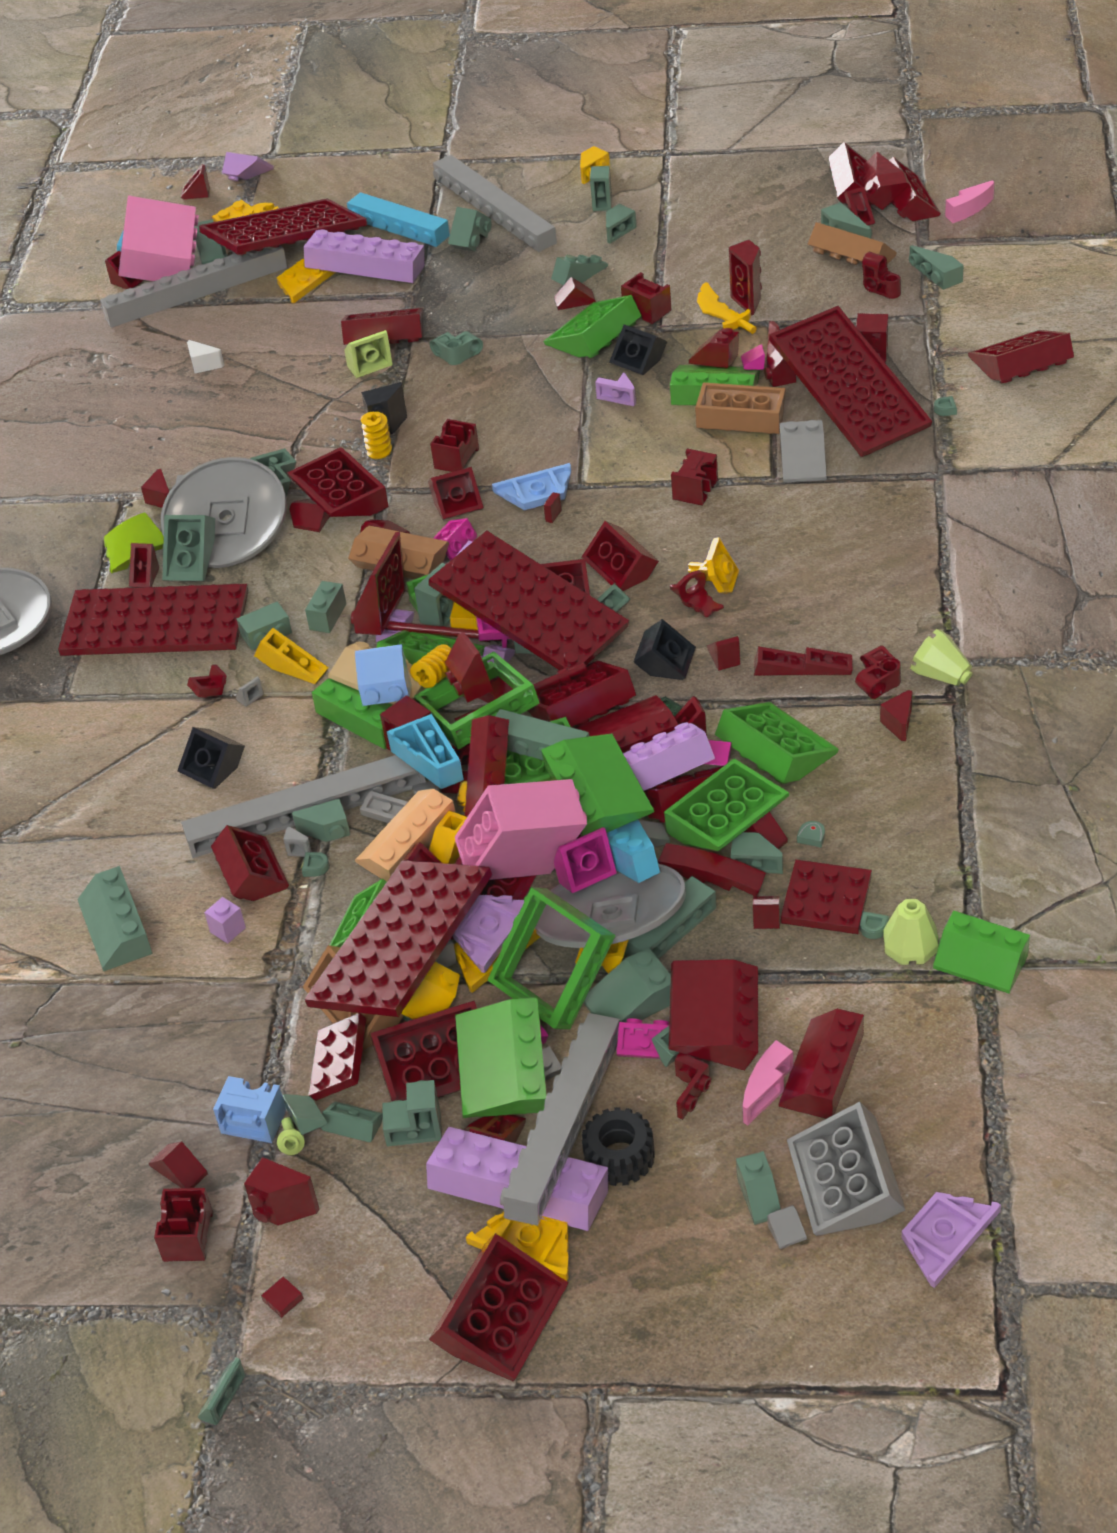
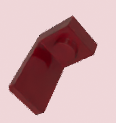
M679 1052L675 1058L676 1076L682 1081L689 1083L676 1102L677 1117L683 1120L688 1112H692L695 1109L701 1093H705L709 1089L712 1078L709 1073V1064Z

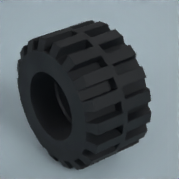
M614 1107V1111H609V1109L602 1110L603 1114L592 1116L593 1121H588L585 1125L586 1130L582 1132L584 1160L608 1167V1181L610 1185L616 1186L617 1183H622V1186L629 1185L628 1181L631 1180L635 1183L640 1180V1175L645 1176L648 1173V1168H652L654 1163L655 1151L652 1128H650L648 1120L643 1119L642 1114L639 1112L633 1114L632 1109L626 1108L625 1111H622L620 1107ZM615 1143H626L630 1145L627 1148L621 1150H611L607 1148L608 1146Z

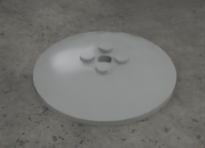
M240 457L212 460L189 471L170 490L161 512L162 534L164 536L165 515H206L215 518V540L208 568L233 566L259 554L276 537L286 516V494L276 474L260 462ZM225 515H231L230 519L226 521L222 520V518H224Z
M0 568V655L10 652L32 639L47 622L52 606L50 593L42 580L29 572L14 568Z
M658 864L659 874L640 883L617 871V874L574 893H571L561 884L550 890L615 934L616 936L612 944L635 938L660 926L679 910L686 897V887L682 876L674 869ZM546 904L535 927L536 933L543 940L563 947L584 948L590 937V933L548 904Z

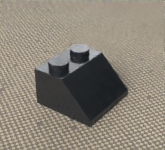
M624 324L609 363L644 375L660 361L667 341Z
M401 382L361 392L365 414L368 412L383 413L388 420L387 424L390 435L407 419Z
M661 619L644 631L633 662L649 676L683 680L686 678L696 646L665 620Z
M192 727L177 771L212 789H216L238 768L245 745L211 729Z

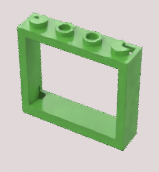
M495 652L482 658L489 680L499 676L513 690L455 723L450 724L436 711L461 697L457 695L453 685L449 684L447 678L441 680L434 687L427 688L414 696L416 702L431 711L432 716L447 740L458 750L470 743L472 719L487 715L496 716L500 709L522 714L540 704L534 685Z
M531 887L527 897L524 898V904L519 914L513 921V927L508 937L502 944V950L497 961L492 965L493 969L488 977V981L513 999L537 997L540 1019L554 1029H571L616 935L547 888ZM546 904L590 933V937L555 1008L511 978Z

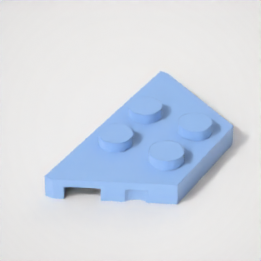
M567 463L492 484V490L495 494L523 510L544 505L553 492L560 493V499L564 500L571 475V464Z

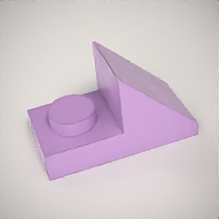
M625 373L621 375L618 381L604 378L596 380L597 399L630 406L636 405L635 387Z

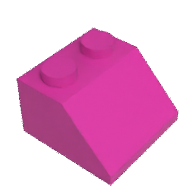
M604 827L559 846L553 860L559 883L571 893L617 874Z

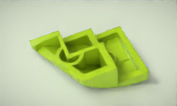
M145 512L125 520L104 536V545L107 548L106 555L110 561L109 571L111 573L128 569L131 543L153 544L155 551L163 549L164 536Z

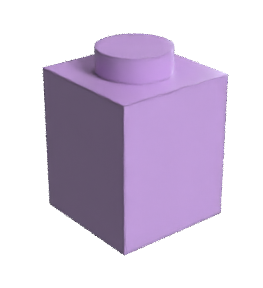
M224 897L220 898L204 912L210 933L227 944L246 928L240 907Z

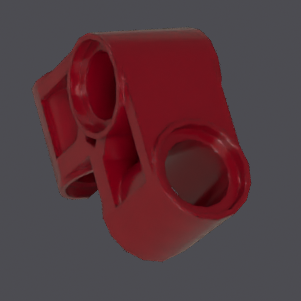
M867 252L862 260L863 285L865 289L889 299L898 298L901 295V277L888 271L887 258L885 256Z
M883 645L860 657L865 669L858 673L855 683L871 699L879 698L882 694L900 685V661Z

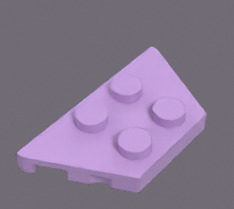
M479 895L454 932L453 938L481 972L485 973L501 952L502 944L508 937L513 927V921L519 914L524 900H513L512 896L494 897L492 895Z
M936 1192L902 1230V1239L930 1286L935 1288L1000 1213L1001 1204L992 1202L990 1206L973 1203L974 1198L953 1197L951 1194Z

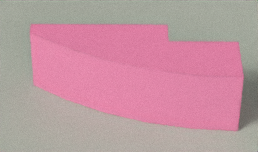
M994 181L960 190L959 196L946 199L945 217L952 223H956L982 210L993 200Z
M777 1040L764 1052L749 1078L743 1100V1123L747 1126L783 1092L784 1077L792 1070L793 1051Z

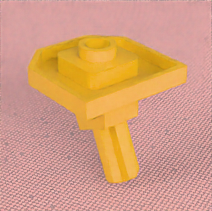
M720 537L713 539L704 563L690 562L688 564L689 573L697 570L703 571L706 575V581H711L718 593H732L739 569Z

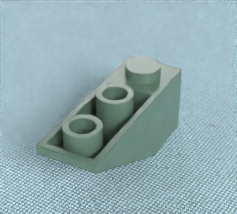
M841 202L821 209V224L871 239V228Z
M914 245L910 246L909 263L944 290L963 282L964 265L953 256Z
M567 254L565 257H557L551 279L564 285L570 277H573L583 283L608 267V263L602 261V257L597 255H591V257L578 255V257Z

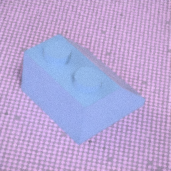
M402 644L355 651L358 689L363 706L399 701L406 695L410 697L412 684Z

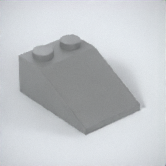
M822 420L780 423L783 483L827 480Z

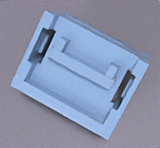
M228 1076L213 1110L221 1134L272 1143L281 1120L285 1115L286 1107L280 1085L274 1084L271 1089L268 1083H264L260 1088L251 1090L248 1081L244 1083L242 1078Z

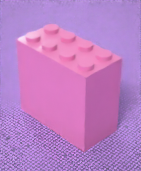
M128 196L118 276L156 281L162 277L192 269L190 266H194L195 255L192 253H195L196 241L193 240L197 237V228H194V226L198 225L199 215H195L196 207Z
M573 780L487 786L455 835L462 864L490 867L492 876L489 880L551 874L555 868L553 860L558 847L575 840L587 825V816L582 810L579 792L575 789Z

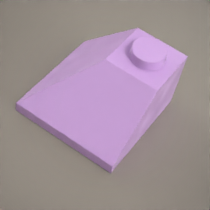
M226 152L222 173L228 176L229 180L238 182L239 179L247 180L273 170L274 166L257 156Z

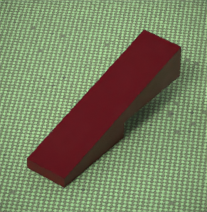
M758 646L754 659V676L851 675L853 671L851 654L806 647L805 653L802 654Z

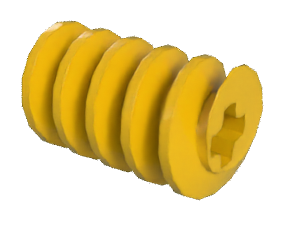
M380 412L364 414L360 420L365 437L364 442L367 455L372 459L385 458L392 451L387 417Z
M444 644L438 645L411 666V677L424 688L434 687L446 677L445 672L448 669L445 661L451 648Z

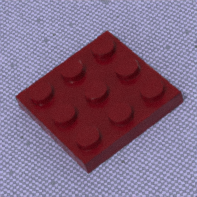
M795 859L781 913V923L859 934L860 921L865 908L872 870Z

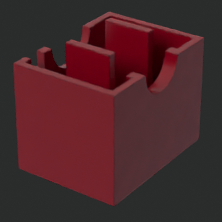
M640 272L621 285L622 297L632 295L642 319L650 324H653L672 310L670 285L668 284L664 287L645 279L644 274Z
M857 313L856 328L886 363L888 351V314Z
M451 419L445 421L442 426L441 436H435L430 443L434 469L449 472L464 469L473 452L479 450L476 424Z
M687 448L685 451L687 459L683 460L682 467L678 472L672 471L671 473L672 500L703 506L708 498V494H705L703 491L711 492V488H714L718 481L717 454Z
M406 695L382 712L380 718L386 748L391 751L387 731L430 715L431 711Z
M163 1189L160 1202L161 1220L156 1224L154 1235L163 1262L205 1261V1246L210 1217H213V1210L206 1189Z

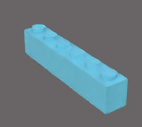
M361 192L347 202L349 210L367 218V225L435 247L450 236L448 220Z

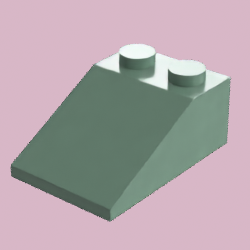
M206 515L164 516L163 581H205L215 540V518Z
M648 947L624 959L588 992L583 1003L590 1013L618 1018L620 1022H626V1019L643 1020L670 1006L671 975Z

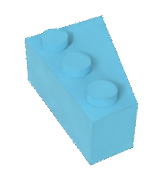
M432 714L387 731L391 752L440 789L464 780L460 759Z
M638 819L607 833L616 871L638 883L660 873L654 846Z

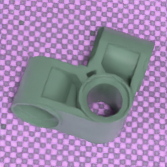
M468 331L462 332L456 337L446 332L429 342L434 355L442 358L450 365L461 364L470 357L479 354L483 348V341Z

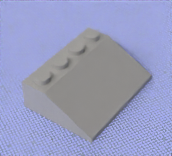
M861 1102L787 1139L812 1230L816 1236L881 1223L906 1210L876 1117Z

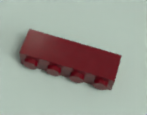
M491 715L472 719L465 803L466 817H468L487 786L503 785L505 782L509 719Z

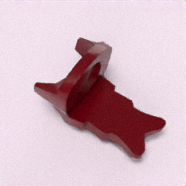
M693 571L684 576L677 584L669 585L670 590L679 596L683 605L702 613L704 617H709L714 612L724 608V605L713 601V598L704 589L706 575L703 571ZM695 578L698 583L686 590L687 583Z

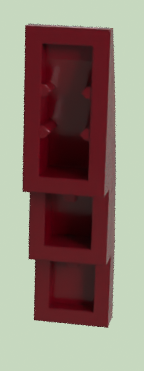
M669 843L664 845L658 859V864L674 869L687 879L693 876L702 883L708 881L727 891H730L731 887L734 886L753 896H757L766 872L716 853Z

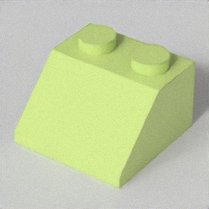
M386 330L350 342L344 349L347 366L356 378L393 365Z

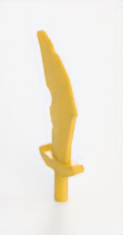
M708 282L702 284L701 292L698 293L697 303L703 313L725 320V322H722L723 328L734 330L742 327L751 334L756 332V326L748 322L751 318L750 309L741 314L729 309L725 303L718 301L719 296L710 287Z

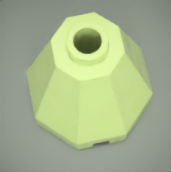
M936 629L933 632L936 636L934 638L928 636L914 655L913 661L916 665L911 664L910 669L919 675L959 686L961 683L966 684L972 676L970 671L972 665L951 637L942 630Z
M905 899L897 906L884 928L885 954L901 965H908L909 961H916V964H924L937 953L939 947L937 927L925 904L917 899Z

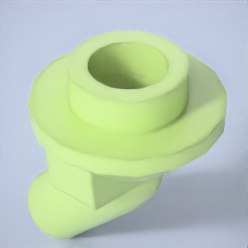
M290 1117L281 1120L283 1131L277 1138V1146L286 1155L298 1154L304 1147V1136L300 1134L299 1130L294 1128Z

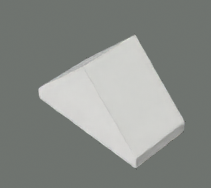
M191 340L187 342L194 373L218 369L224 366L221 349Z

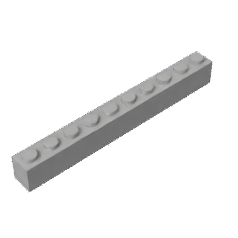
M452 155L433 162V175L437 181L444 184L536 251L540 252L557 244L556 230L553 225Z
M280 245L276 248L266 247L262 251H248L244 255L233 253L225 258L215 259L213 262L197 265L195 268L183 270L177 274L165 276L159 280L147 282L117 294L108 295L100 299L104 317L112 328L286 269L287 263L284 249Z
M394 755L194 817L181 823L192 858L213 852L211 845L226 825L265 836L287 829V827H294L295 823L292 815L294 811L340 799L343 810H348L362 805L370 791L392 796L411 790L413 785L426 783L422 774Z
M588 1013L585 1022L579 1024L577 1039L572 1040L569 1056L564 1057L562 1061L561 1073L554 1078L552 1093H547L545 1108L543 1111H539L537 1115L535 1130H530L526 1149H521L518 1166L511 1171L508 1188L504 1187L502 1190L500 1205L504 1206L505 1219L538 1226L617 1047L620 1019Z

